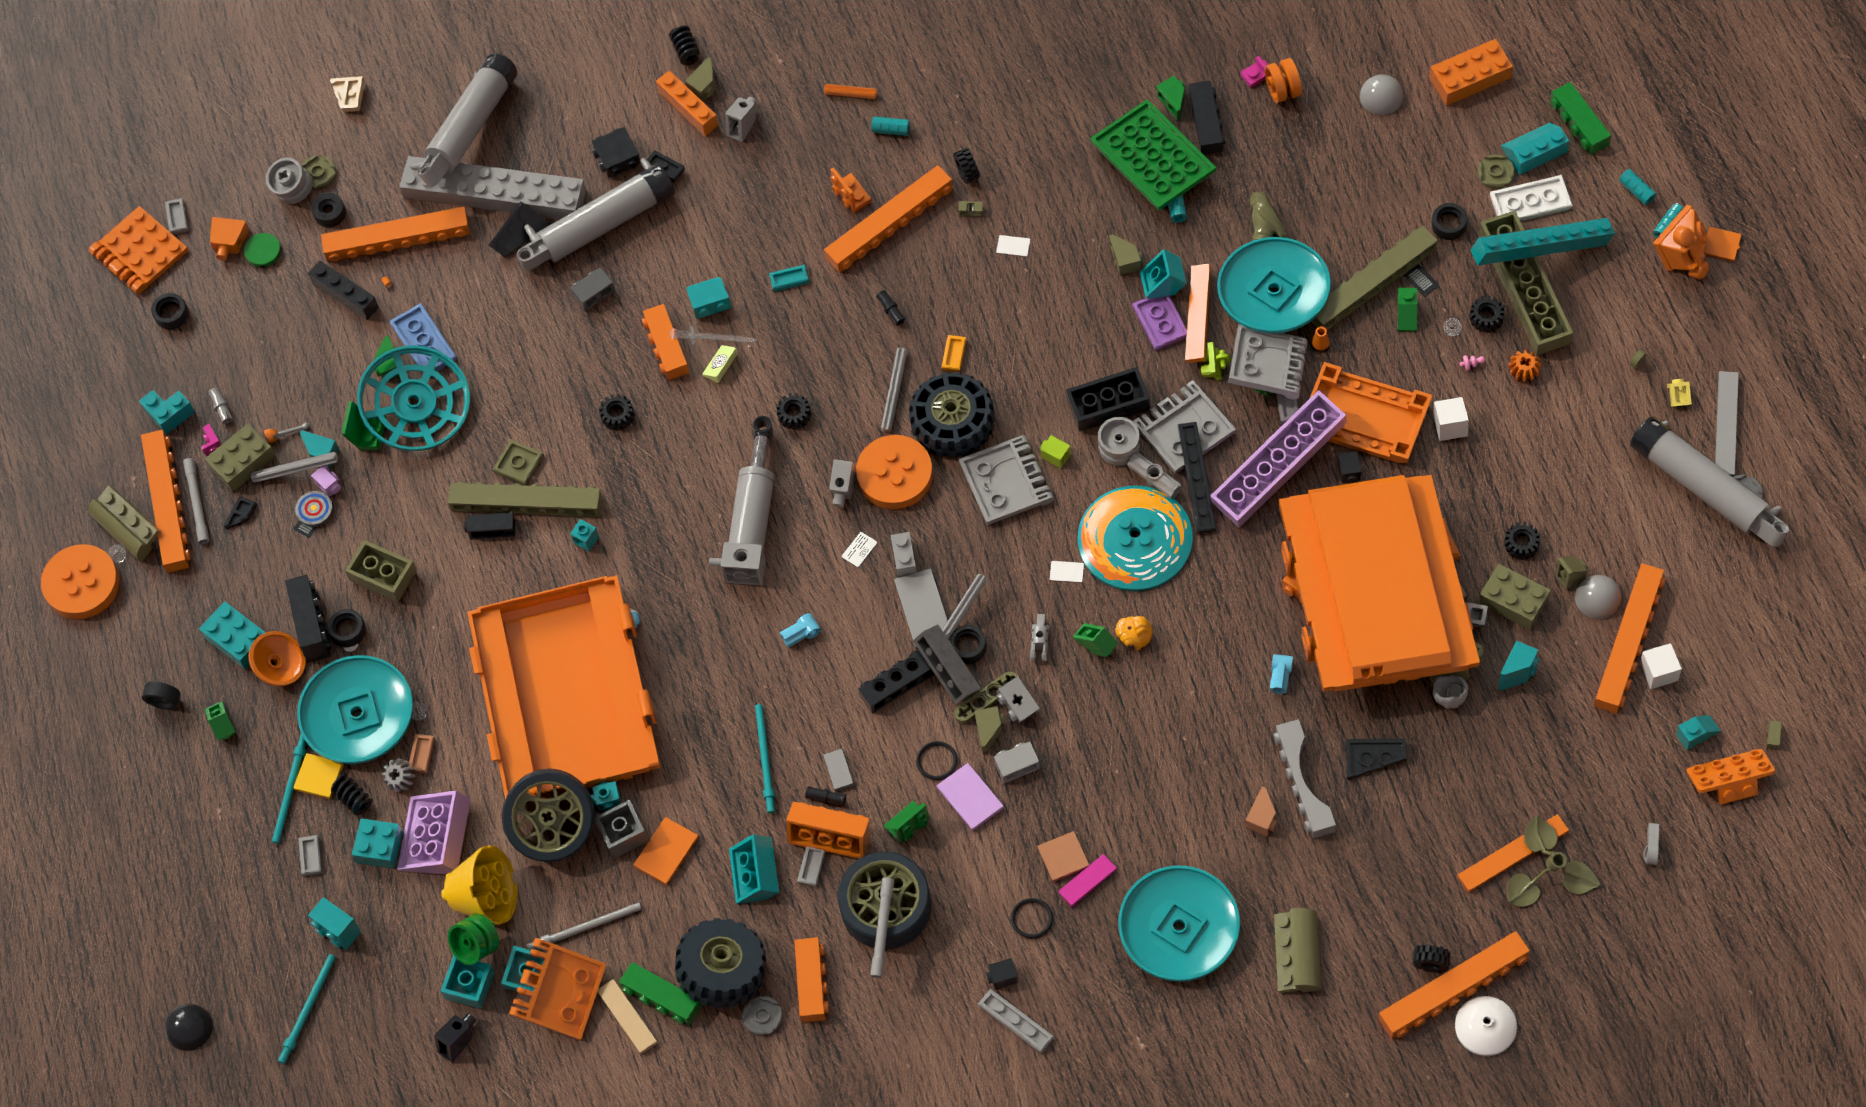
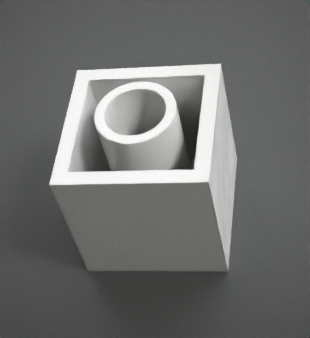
M1459 397L1434 402L1433 418L1439 441L1467 437L1469 420L1463 398Z
M1671 643L1642 653L1640 665L1650 689L1679 681L1682 669Z

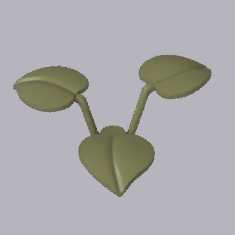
M1536 815L1528 823L1524 833V842L1527 848L1532 852L1541 850L1543 854L1550 855V857L1546 861L1547 868L1532 881L1525 874H1516L1509 879L1507 883V900L1511 905L1526 907L1535 903L1539 898L1540 890L1534 883L1548 871L1556 872L1561 868L1562 873L1565 874L1563 885L1572 894H1584L1600 885L1595 874L1582 862L1570 861L1566 865L1567 859L1563 853L1546 851L1552 849L1557 842V834L1550 824L1539 815Z

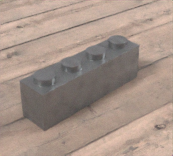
M938 624L923 631L913 640L955 705L969 699L981 689Z

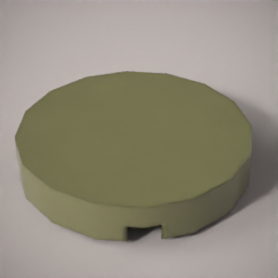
M1493 154L1486 156L1484 160L1480 161L1477 176L1484 186L1491 189H1501L1511 183L1515 170L1513 163L1507 160V157Z
M312 156L302 164L312 177V189H323L329 186L335 179L336 168L328 157Z

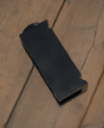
M513 511L508 514L472 515V517L467 514L464 530L465 533H468L470 539L515 537L516 519Z

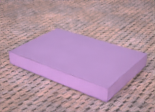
M968 763L936 785L940 793L972 831L1004 809L1002 803Z

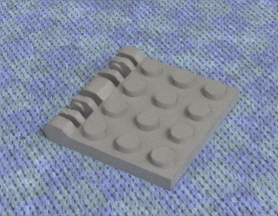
M1238 324L1228 383L1282 394L1288 399H1298L1301 388L1299 382L1302 381L1305 362L1304 354H1306L1308 343L1307 339L1284 333L1257 332Z
M1193 380L1186 384V388L1182 387L1180 389L1181 394L1186 400L1182 401L1174 393L1171 395L1172 401L1167 397L1156 405L1157 409L1154 407L1150 409L1151 415L1156 419L1154 422L1146 414L1140 416L1141 419L1136 418L1132 421L1136 424L1139 433L1175 474L1185 468L1178 424L1197 422L1203 455L1236 433L1234 426Z
M1025 435L959 459L960 466L986 525L1054 501L1052 493L1049 492V486L1033 488L1045 482V478L1041 476L1040 466L1035 461V455L1030 454L1019 457V455L1027 454L1031 450Z

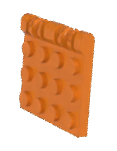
M138 206L100 241L94 242L88 251L93 256H96L98 260L104 259L103 265L107 266L117 277H120V280L126 281L130 278L127 281V286L131 287L136 294H140L189 250L142 207Z
M535 938L532 946L547 952L544 953L531 949L530 954L532 956L542 958L544 961L542 965L533 961H527L526 966L539 970L540 973L524 969L520 984L534 988V990L530 991L518 987L517 992L519 994L529 996L531 999L529 1003L520 999H514V1005L525 1008L527 1011L511 1007L509 1015L581 1040L606 963Z

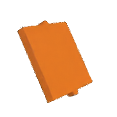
M1709 226L1704 254L1734 262L1736 253L1740 249L1738 245L1741 234Z

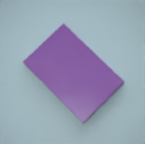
M1170 296L1153 299L1144 298L1132 303V307L1155 351L1187 339V329Z

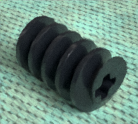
M686 25L674 28L670 31L669 36L680 63L688 66L697 62L700 50L697 43H695L692 32H690V27Z
M343 773L332 784L331 793L343 805H346L348 810H351L354 815H361L368 810L373 799H368L369 794L363 793V788H358L359 785L353 783V779L348 778L347 773Z

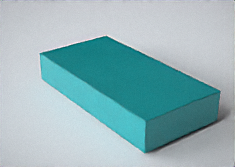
M805 265L769 273L773 292L809 283Z

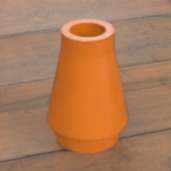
M1318 327L1311 340L1312 346L1318 351H1323L1330 345V339L1324 327Z

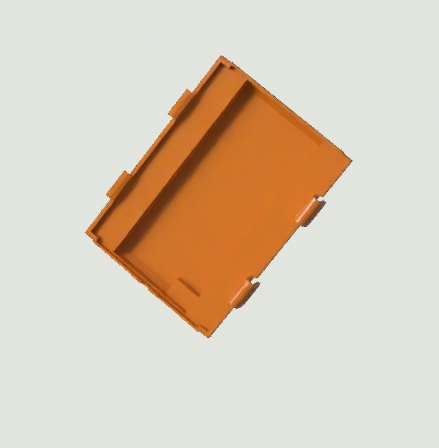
M1404 475L1313 489L1308 490V494L1279 499V508L1287 541H1290V551L1288 552L1286 541H1283L1281 553L1287 577L1296 576L1307 626H1311L1309 637L1307 628L1302 627L1301 638L1307 662H1316L1323 692L1331 690L1336 692L1379 684H1390L1402 679L1406 681L1415 680L1422 677L1465 671L1480 665L1472 633L1471 617L1467 603H1464L1450 549L1451 540L1445 518H1442L1432 475L1405 478Z
M617 575L611 577L604 576L485 605L467 612L474 647L469 648L475 675L480 674L492 731V733L487 734L492 762L498 761L505 799L517 781L525 775L541 769H559L568 772L579 779L587 789H591L601 782L609 783L617 782L621 779H632L633 775L661 768L651 725L648 726L646 716L650 715L653 724H657L653 703L648 690H643L632 639L628 638L627 629H631L634 638H637L635 622L629 604H624ZM552 784L542 785L541 797H554ZM538 786L529 789V791L538 795ZM557 786L558 795L566 791L564 788Z

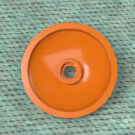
M270 631L261 634L255 639L249 650V663L252 671L261 681L269 685L279 687L290 685L302 675L305 669L306 658L299 647V642L284 632Z

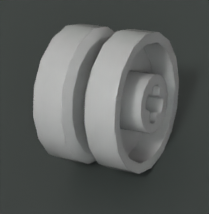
M286 157L275 161L269 167L266 174V184L269 190L280 200L288 204H295L304 200L311 192L313 186L310 173L293 158Z
M1114 417L1106 420L1101 425L1098 431V444L1102 459L1114 466L1127 465L1134 453H1139V430L1135 423L1124 417Z

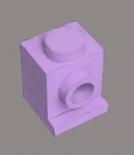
M327 465L321 466L311 475L314 483L328 497L340 491L341 486L337 482L339 478L334 472H330Z

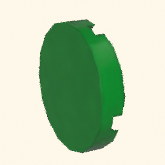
M269 233L255 234L249 238L244 247L246 259L255 267L272 265L277 261L281 253L279 241Z

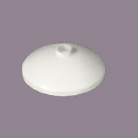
M1480 996L1467 1001L1459 1009L1455 1020V1031L1460 1043L1470 1052L1481 1056H1493L1502 1053L1513 1043L1517 1032V1021L1513 1011L1506 1003L1494 997ZM1484 1019H1489V1020H1490V1023H1489V1024H1485V1023L1483 1022V1020H1484Z

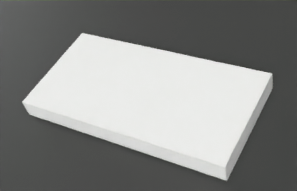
M1562 175L1490 192V198L1497 216L1515 210L1520 221L1570 210L1573 207Z

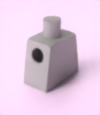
M740 97L725 113L727 137L740 142L744 141L756 119V99L748 97L746 100Z
M836 459L833 461L829 491L832 497H834L833 506L844 507L845 499H851L856 479V469L853 462Z

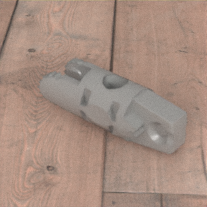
M1037 614V624H1032L1030 661H1035L1036 650L1043 651L1042 661H1047L1050 626L1045 625V614Z

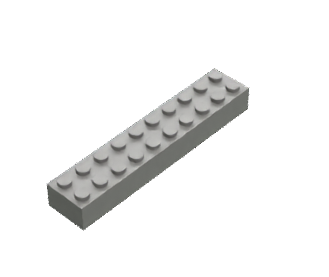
M412 156L407 158L399 186L403 198L511 213H513L520 202H523L541 217L562 219L581 208L587 191L583 179L458 163L452 172L445 173L436 186L428 188L417 174L418 169L413 168L414 163L422 162L425 158Z

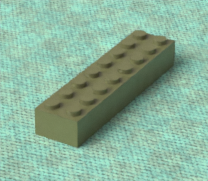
M1515 210L1481 221L1479 228L1481 237L1525 231ZM1538 257L1493 263L1536 356L1572 344L1573 331Z

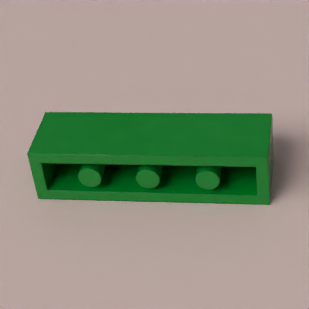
M1571 82L1552 91L1550 100L1552 108L1554 110L1557 109L1562 121L1569 125L1572 134L1578 137L1584 150H1587L1592 155L1610 145L1611 134Z
M631 962L619 981L625 994L637 996L638 1000L644 1005H653L656 1007V1011L662 1015L669 1014L675 1022L681 1025L685 1023L689 1026L702 1006L700 1002L691 1000L688 993L685 994L680 988Z

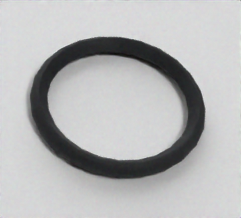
M933 741L927 743L919 750L916 765L920 773L926 778L932 780L944 779L955 770L958 761L957 754L949 744L942 741ZM933 745L944 746L953 755L954 761L951 769L940 776L926 773L920 764L922 753Z
M1027 898L1020 901L1011 913L1012 927L1019 935L1026 938H1037L1044 935L1050 929L1053 922V914L1048 904L1036 898ZM1028 902L1041 904L1049 915L1047 926L1036 934L1022 932L1015 923L1016 911L1020 906Z

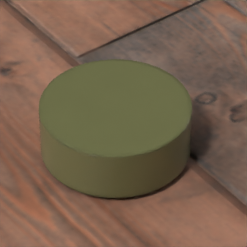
M1638 350L1632 357L1630 366L1637 369L1645 360L1647 353Z

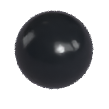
M183 1004L170 1012L165 1021L164 1029L166 1038L173 1047L183 1051H190L199 1048L208 1040L213 1024L211 1016L203 1007L196 1004Z

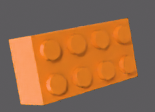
M1494 39L1430 66L1429 79L1445 105L1448 106L1511 79L1513 66L1498 41Z
M793 802L786 819L787 842L789 844L816 848L858 859L866 855L870 843L869 818L862 815L848 814L844 811L830 810L825 807H816L803 802Z

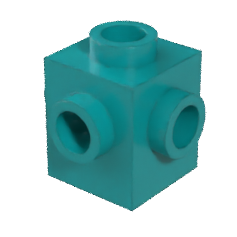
M615 781L610 783L601 782L597 786L592 787L594 794H591L593 805H597L599 811L606 812L622 804L619 788Z

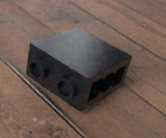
M625 127L615 129L611 133L599 136L592 141L593 148L591 152L595 159H599V168L602 173L605 172L608 178L617 176L621 172L633 169L641 164L639 153Z

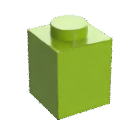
M1052 435L1048 440H1044L1040 447L1042 459L1059 468H1062L1071 455L1070 445Z

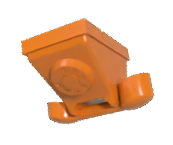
M1686 205L1653 244L1666 270H1689V276L1696 279H1703L1708 274L1709 264L1703 261L1706 258L1704 247L1707 241V232L1693 207Z

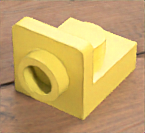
M1674 379L1672 384H1667V388L1670 390L1671 407L1692 404L1689 382H1684L1683 379Z

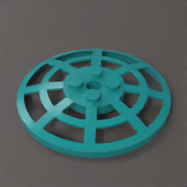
M410 345L384 352L366 368L358 385L357 405L365 427L380 442L399 450L411 452L424 451L444 444L460 430L469 411L470 391L462 370L451 358L429 347ZM416 353L428 355L431 358L427 367L416 364L403 365L400 355ZM388 359H394L396 368L387 373L380 382L370 377L379 365ZM438 360L452 369L459 379L458 382L449 385L444 377L434 370ZM420 371L424 372L421 380L408 379L406 372ZM399 374L401 383L395 389L386 386V383L391 378ZM431 376L440 382L443 386L442 389L434 391L427 384ZM367 383L376 388L374 396L375 410L364 412L363 393ZM462 388L464 408L462 415L458 416L451 413L453 407L452 392ZM381 392L391 396V406L380 407ZM446 395V411L435 408L436 399ZM415 397L419 402L416 405H411L408 400ZM394 413L400 419L397 427L392 426L384 415ZM431 415L442 418L434 427L428 429L425 420ZM378 417L382 424L393 432L390 439L386 440L379 435L370 425L368 419ZM447 420L458 423L446 437L438 442H434L431 434L439 430ZM407 423H418L421 432L412 433L403 430ZM400 436L409 438L424 437L427 445L408 447L398 445L396 442Z

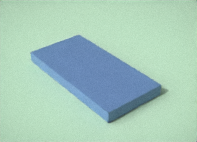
M421 303L389 321L404 346L418 345L429 347L442 352L454 362L457 360L456 355ZM416 353L410 354L417 365L427 367L431 356ZM438 360L434 370L439 371L447 365Z

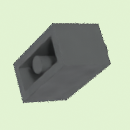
M601 268L591 271L588 276L576 281L570 287L572 296L584 311H587L615 292L613 282Z

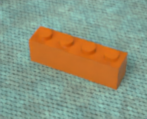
M670 70L656 80L659 94L704 136L719 126L716 114Z
M664 304L644 310V318L641 320L644 328L650 331L647 334L650 344H655L656 348L653 351L656 359L661 360L662 364H659L662 375L666 374L668 380L688 374L689 369Z
M818 937L796 939L794 943L801 1022L826 1020L825 1013H829L828 1001H824V994H827V983L823 982V975H826L825 963L821 962V956H825L824 944H820Z

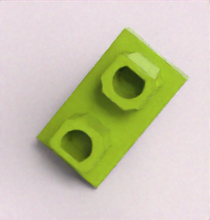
M1213 342L1207 343L1208 348H1206V357L1203 362L1209 361V365L1201 366V373L1204 378L1214 377L1216 381L1222 380L1221 369H1225L1226 364L1231 362V356L1225 354V350L1219 351L1218 348H1215Z

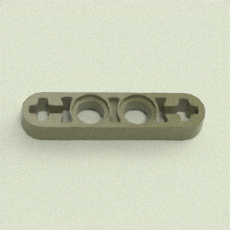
M1011 671L1004 673L960 704L954 711L956 721L962 725L968 724L975 719V713H972V711L991 708L998 703L997 697L991 696L989 691L993 688H1001L1007 684L1008 678L1013 680L1017 677V674ZM978 699L984 701V705L980 708L973 705ZM960 712H967V717H960Z

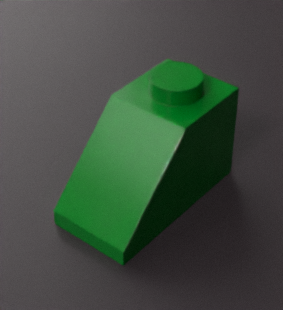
M1173 75L1156 86V96L1178 121L1181 118L1185 98V85Z
M1398 288V332H1417V288Z
M389 336L384 337L374 359L384 352L394 349ZM394 359L386 360L375 369L377 377L381 376L383 378L387 373L396 368Z
M1084 623L1073 635L1074 640L1098 656L1107 657L1118 644L1109 631L1102 626Z
M222 701L205 709L207 720L217 740L228 739L235 733L232 721Z

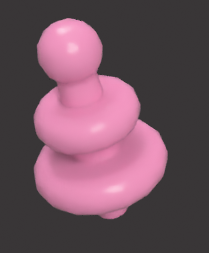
M1464 355L1463 362H1460L1459 365L1465 366L1466 371H1469L1470 365L1475 368L1477 363H1484L1485 358L1483 356L1479 358L1471 356L1468 359V356Z

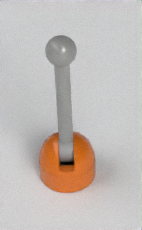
M303 423L301 426L280 432L274 429H266L264 433L267 443L272 444L276 442L278 437L283 434L301 429L308 430L309 424Z

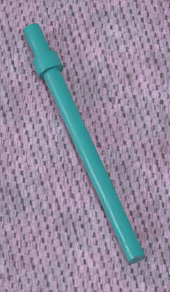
M757 704L755 705L765 789L763 790V798L766 800L767 813L773 814L775 813V790L772 789L763 705Z
M300 734L298 745L294 749L293 756L295 757L272 838V843L274 844L280 843L294 790L293 787L298 776L302 758L305 757L306 741L302 734Z
M328 955L289 1038H286L283 1044L284 1048L278 1059L279 1063L285 1064L290 1052L294 1051L297 1045L296 1040L336 956Z

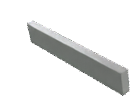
M1719 371L1715 464L1734 477L1738 372Z

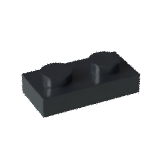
M655 150L647 159L651 166L659 163L674 183L685 170L684 165Z

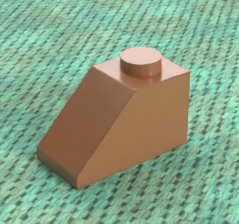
M1261 787L1246 818L1245 827L1268 836L1270 831L1273 832L1278 821L1276 820V812L1265 787Z

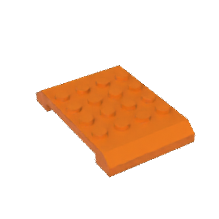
M1324 362L1310 398L1319 390L1345 413L1347 423L1328 442L1396 463H1408L1430 406L1432 395L1415 389L1414 392H1409L1342 371V367Z

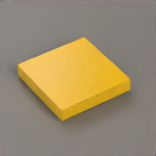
M306 753L293 789L331 800L333 795L331 793L332 784L340 776L344 764Z

